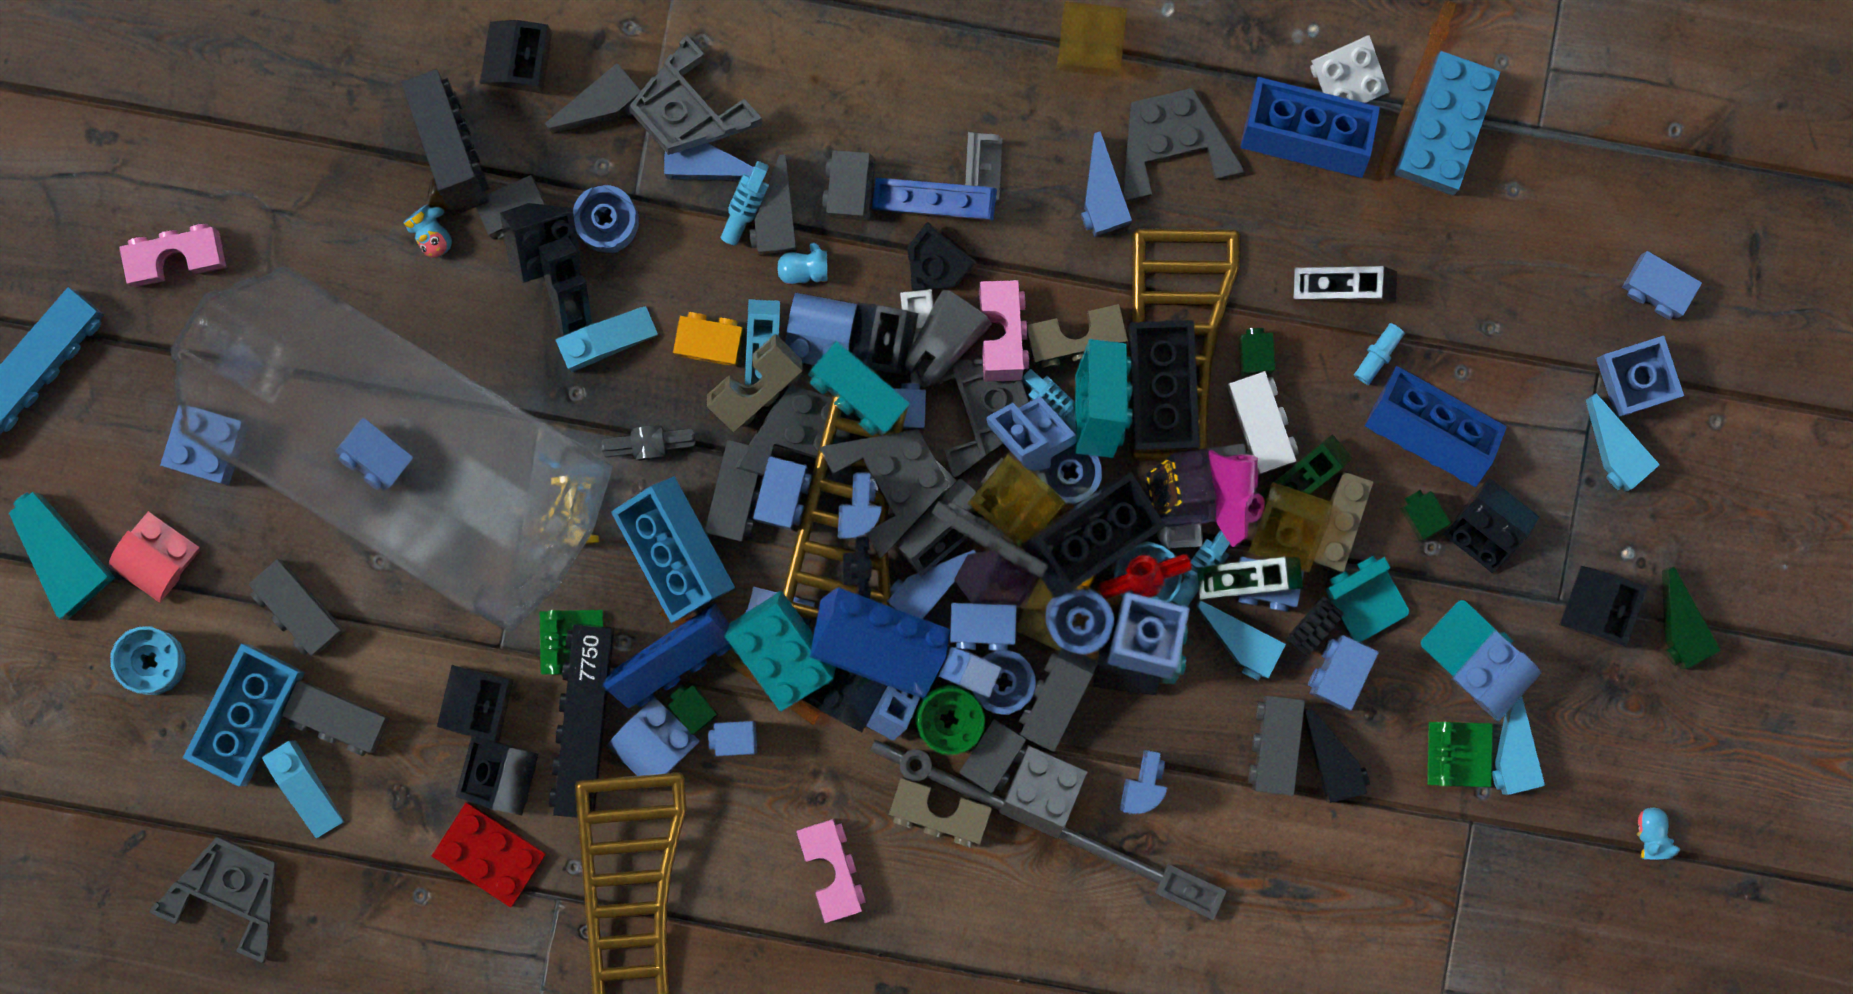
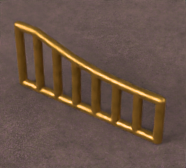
M1136 229L1133 233L1132 322H1145V304L1214 305L1208 323H1194L1195 336H1205L1201 354H1195L1196 367H1199L1197 400L1200 447L1197 450L1133 453L1132 435L1131 455L1134 460L1164 461L1171 455H1174L1175 461H1204L1207 458L1205 450L1207 449L1208 402L1212 360L1219 327L1240 268V234L1237 230ZM1145 241L1227 242V261L1145 260ZM1145 273H1225L1218 292L1145 291Z
M832 396L783 588V593L798 614L803 618L817 621L819 608L793 602L797 584L830 592L839 587L856 594V585H843L842 581L801 571L805 553L841 562L842 553H855L809 540L813 522L838 528L839 515L817 510L821 491L851 499L853 492L852 485L825 479L828 464L820 452V448L834 443L837 429L869 438L880 436L878 433L874 436L870 435L859 425L858 421L840 417L842 411L834 404L837 400L834 396ZM908 407L883 435L902 432ZM863 460L851 465L868 470ZM878 488V492H875V500H869V503L875 504L876 507H881L880 517L874 527L887 521L889 506ZM888 552L881 558L876 553V557L870 556L872 570L877 571L879 591L871 589V600L890 607V604L887 602L891 597Z
M677 772L578 781L575 785L592 994H605L604 981L655 977L657 994H669L667 903L672 867L687 810L684 776ZM672 786L673 805L590 811L589 793ZM672 818L667 837L593 843L591 824ZM664 850L660 869L595 874L594 856ZM657 882L655 901L598 906L596 887ZM654 914V933L600 936V918ZM654 945L655 964L603 968L602 950Z

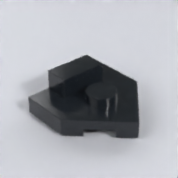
M929 222L923 226L907 247L912 291L957 287L977 262L966 253L965 249Z
M868 536L855 537V553H842L843 585H856L857 595L871 599L869 581L872 576V565L870 556H868L870 540Z

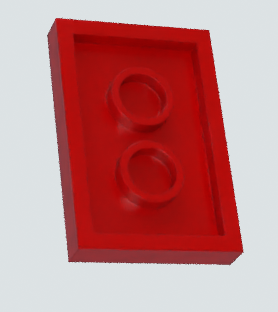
M466 802L431 856L512 908L547 853L472 804Z

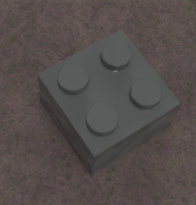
M1029 746L1020 762L999 813L1058 839L1067 823L1087 771Z

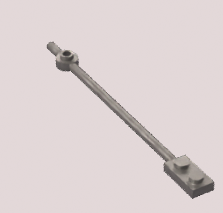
M877 740L874 741L871 747V752L899 764L903 776L908 780L921 781L927 777L994 809L1001 810L1005 799L932 766L930 757L922 750L913 749L903 753ZM913 759L921 761L922 768L919 771L911 770L910 762ZM1064 827L1058 837L1157 883L1158 886L1155 894L1214 920L1227 892L1167 864L1164 872L1159 871Z

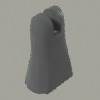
M942 290L921 331L907 353L904 368L913 373L927 355L934 361L926 370L922 381L929 385L936 383L992 327L991 321L984 313L953 292Z

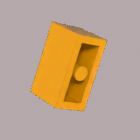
M688 312V317H679L673 349L675 356L737 367L744 333L743 328L737 326L738 321L727 318H719V323L707 321V315Z

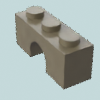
M1119 304L1088 311L1089 332L1086 336L1077 340L1069 339L1062 334L1057 318L1027 325V337L1034 365L1041 364L1042 369L1060 365L1059 359L1072 357L1073 362L1080 361L1089 339L1127 343L1128 340Z
M776 334L752 354L753 367L762 375V378L757 383L743 385L738 383L731 375H728L707 394V408L733 432L740 426L746 427L750 424L760 408L770 406L777 399L778 392L786 385L789 387L794 385L802 375V359Z
M1346 472L1338 475L1329 502L1328 516L1321 533L1318 535L1309 564L1336 573L1344 572L1373 481Z
M900 778L889 815L895 817L893 823L911 828L912 824L916 823L925 826L924 833L942 838L943 833L955 836V843L972 848L973 842L981 843L992 807L961 797L958 808L952 815L939 817L930 811L927 804L931 787Z

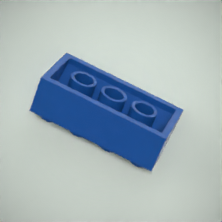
M1258 77L1246 118L1240 148L1363 178L1372 153L1380 107Z
M1398 366L1393 370L1365 424V427L1373 430L1377 435L1393 441L1406 451H1411L1427 460L1433 466L1449 472L1460 481L1467 482L1474 487H1477L1494 462L1507 426Z
M837 587L821 599L810 657L914 696L924 698L946 658L950 629Z
M714 603L612 669L603 686L628 709L635 704L638 707H642L655 697L653 692L661 687L665 690L670 689L681 680L679 676L687 670L694 673L707 664L705 659L713 653L720 656L731 649V644L725 638L730 623L717 604Z

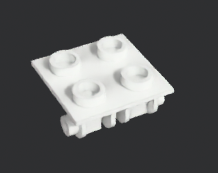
M1369 35L1312 60L1313 65L1310 66L1313 76L1318 78L1323 93L1366 103L1389 92Z

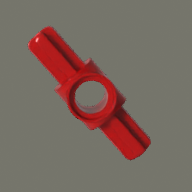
M1186 554L1160 563L1157 562L1156 558L1147 555L1138 556L1130 561L1128 568H1125L1127 574L1101 582L1099 590L1104 599H1109L1132 590L1135 595L1151 598L1160 593L1163 586H1165V579L1191 571L1192 565L1189 556Z

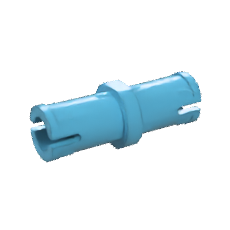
M1390 323L1375 345L1371 344L1367 349L1369 353L1354 373V376L1364 384L1369 385L1384 363L1388 364L1390 362V355L1405 335V332Z

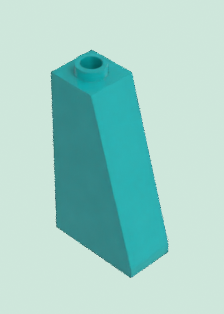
M26 492L13 503L15 508L9 512V515L56 616L62 620H69L113 581L115 577L42 494L36 492L29 494Z

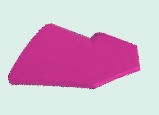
M1209 450L1210 478L1216 522L1231 546L1236 547L1248 538V523L1257 521L1264 511L1265 503L1262 495L1254 493V488L1258 486V457L1244 454L1225 457L1213 450Z

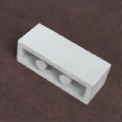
M1262 372L1229 383L1226 387L1246 445L1251 454L1258 457V475L1296 462L1295 455L1299 454L1293 436L1289 438L1287 436L1284 426L1288 425V419L1284 408L1277 407L1274 396L1278 395V391L1273 377L1267 378L1266 372Z

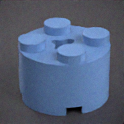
M611 185L597 186L584 191L575 202L573 215L576 232L590 248L604 253H616L628 246L635 238L639 227V215L630 197L621 189ZM611 213L612 222L602 225L599 217L601 215L607 216Z
M1076 444L1051 457L1050 467L1037 471L1038 483L1043 493L1053 502L1067 506L1077 505L1094 494L1102 478V467L1098 456L1077 454ZM1072 465L1076 468L1074 473L1078 477L1077 479L1070 478L1067 481L1063 478L1064 472L1061 468L1065 467L1068 469Z
M1080 585L1070 593L1056 598L1052 597L1046 608V625L1051 636L1060 647L1070 652L1087 654L1102 647L1109 638L1114 620L1113 613L1109 604L1096 590ZM1079 612L1082 616L1087 615L1083 618L1084 624L1081 626L1076 622L1072 623L1075 620L1074 615Z
M1007 650L995 651L984 656L983 660L1001 667L997 678H1000L1002 673L1008 674L1007 679L1012 681V686L1006 687L1004 692L999 691V685L994 684L989 697L972 691L978 703L986 710L997 714H1010L1022 709L1030 701L1035 690V675L1031 665L1018 653Z

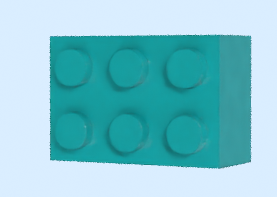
M1088 340L1075 374L1077 454L1113 458L1117 447L1122 446L1124 443L1125 428H1130L1132 422V409H1127V402L1131 398L1132 384L1127 382V376H1129L1131 370V357L1127 356L1126 343Z
M837 341L834 342L808 374L812 378L809 383L823 395L827 391L837 399L834 404L848 416L852 412L861 419L859 425L872 436L876 433L880 436L885 434L910 404Z
M782 590L730 622L725 638L780 712L833 679L835 666L810 657L814 634Z

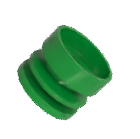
M943 684L931 688L926 697L920 699L916 707L915 723L921 738L931 749L941 754L956 755L968 751L978 742L984 729L985 718L981 705L969 691L958 685ZM949 710H953V715L957 718L956 722H950L948 726H944L945 722L940 718L941 714H947Z

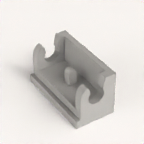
M968 132L965 185L994 187L997 189L996 201H999L1002 138H999L1000 135Z

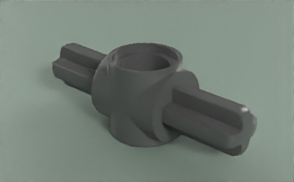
M660 425L633 428L631 436L603 439L601 443L602 453L604 457L633 454L634 459L637 461L664 458L666 450L694 447L695 434L693 429L664 432L663 427Z

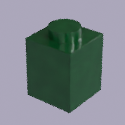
M1265 328L1246 329V334H1242L1238 338L1241 375H1255L1266 372V374L1273 373L1275 371L1273 333H1265Z
M1421 490L1405 498L1407 505L1400 508L1419 541L1426 539L1451 524L1432 491L1423 494Z
M684 684L670 696L674 701L668 706L692 735H695L719 715L695 685L688 688Z

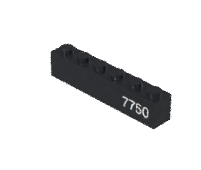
M574 624L573 630L567 631L566 649H571L570 661L564 662L562 680L567 681L566 693H561L559 712H564L563 725H558L556 731V744H561L560 755L559 757H554L552 775L557 776L556 788H551L549 796V807H554L553 815L578 818L575 792L576 783L581 780L599 779L608 691L603 686V683L610 673L615 627ZM597 792L589 793L590 811H595Z

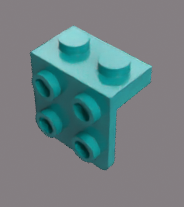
M1373 555L1357 564L1360 570L1351 575H1348L1347 571L1340 573L1330 579L1332 585L1324 589L1331 602L1344 613L1341 620L1352 639L1356 642H1362L1409 614V608L1387 571L1390 569V566L1385 557L1376 560Z
M1460 600L1421 639L1420 645L1453 677L1493 631L1497 630L1466 601ZM1505 632L1499 633L1510 644L1513 642Z

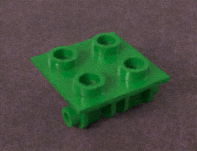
M603 610L539 611L541 675L563 674L564 662L570 661L571 649H566L567 631L573 630L574 624L603 626Z
M1429 721L1427 785L1491 787L1492 723Z

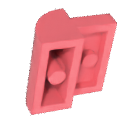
M148 511L131 532L128 530L111 555L109 568L161 603L180 580V574L200 552V547Z

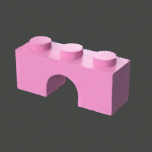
M208 224L191 226L190 232L178 234L177 230L159 233V238L148 241L147 237L133 238L128 240V245L119 247L126 283L132 287L165 281L163 264L174 253H183L185 255L188 269L194 274L226 268L219 231L209 227Z
M1018 280L980 282V311L991 322L1002 326L1006 332L998 340L983 342L984 382L1022 380L1023 370L1029 369L1028 350H1022V340H1027V322L1021 321L1020 310H1025V292L1019 291Z
M830 819L797 830L805 861L823 858L830 861L836 871L834 882L830 886L815 892L824 922L827 923L862 912L861 904L866 903L861 884L854 885L851 874L857 871L852 855H845L842 843L847 842L842 823L836 825L835 820Z

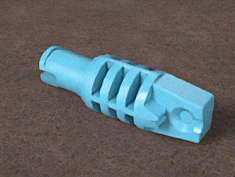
M757 161L751 176L743 173L728 207L730 216L721 235V239L724 242L737 245L747 223L754 220L769 187V184L763 182L769 167L767 164Z
M1032 369L1028 370L1021 380L1031 390L1028 396L1032 400L1041 396L1076 434L1075 401L1048 376L1042 379Z
M1221 530L1212 541L1206 539L1191 560L1192 569L1183 574L1185 578L1180 584L1179 591L1172 599L1174 604L1188 607L1199 591L1197 567L1222 565L1228 558L1229 554L1225 551L1230 543Z

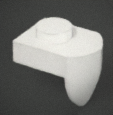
M1200 512L1167 514L1162 518L1165 527L1157 532V537L1165 548L1202 546L1203 536Z

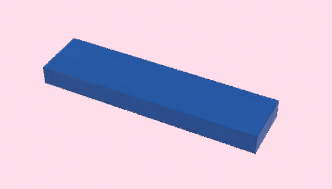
M875 178L872 209L876 211L993 220L997 189L983 186Z

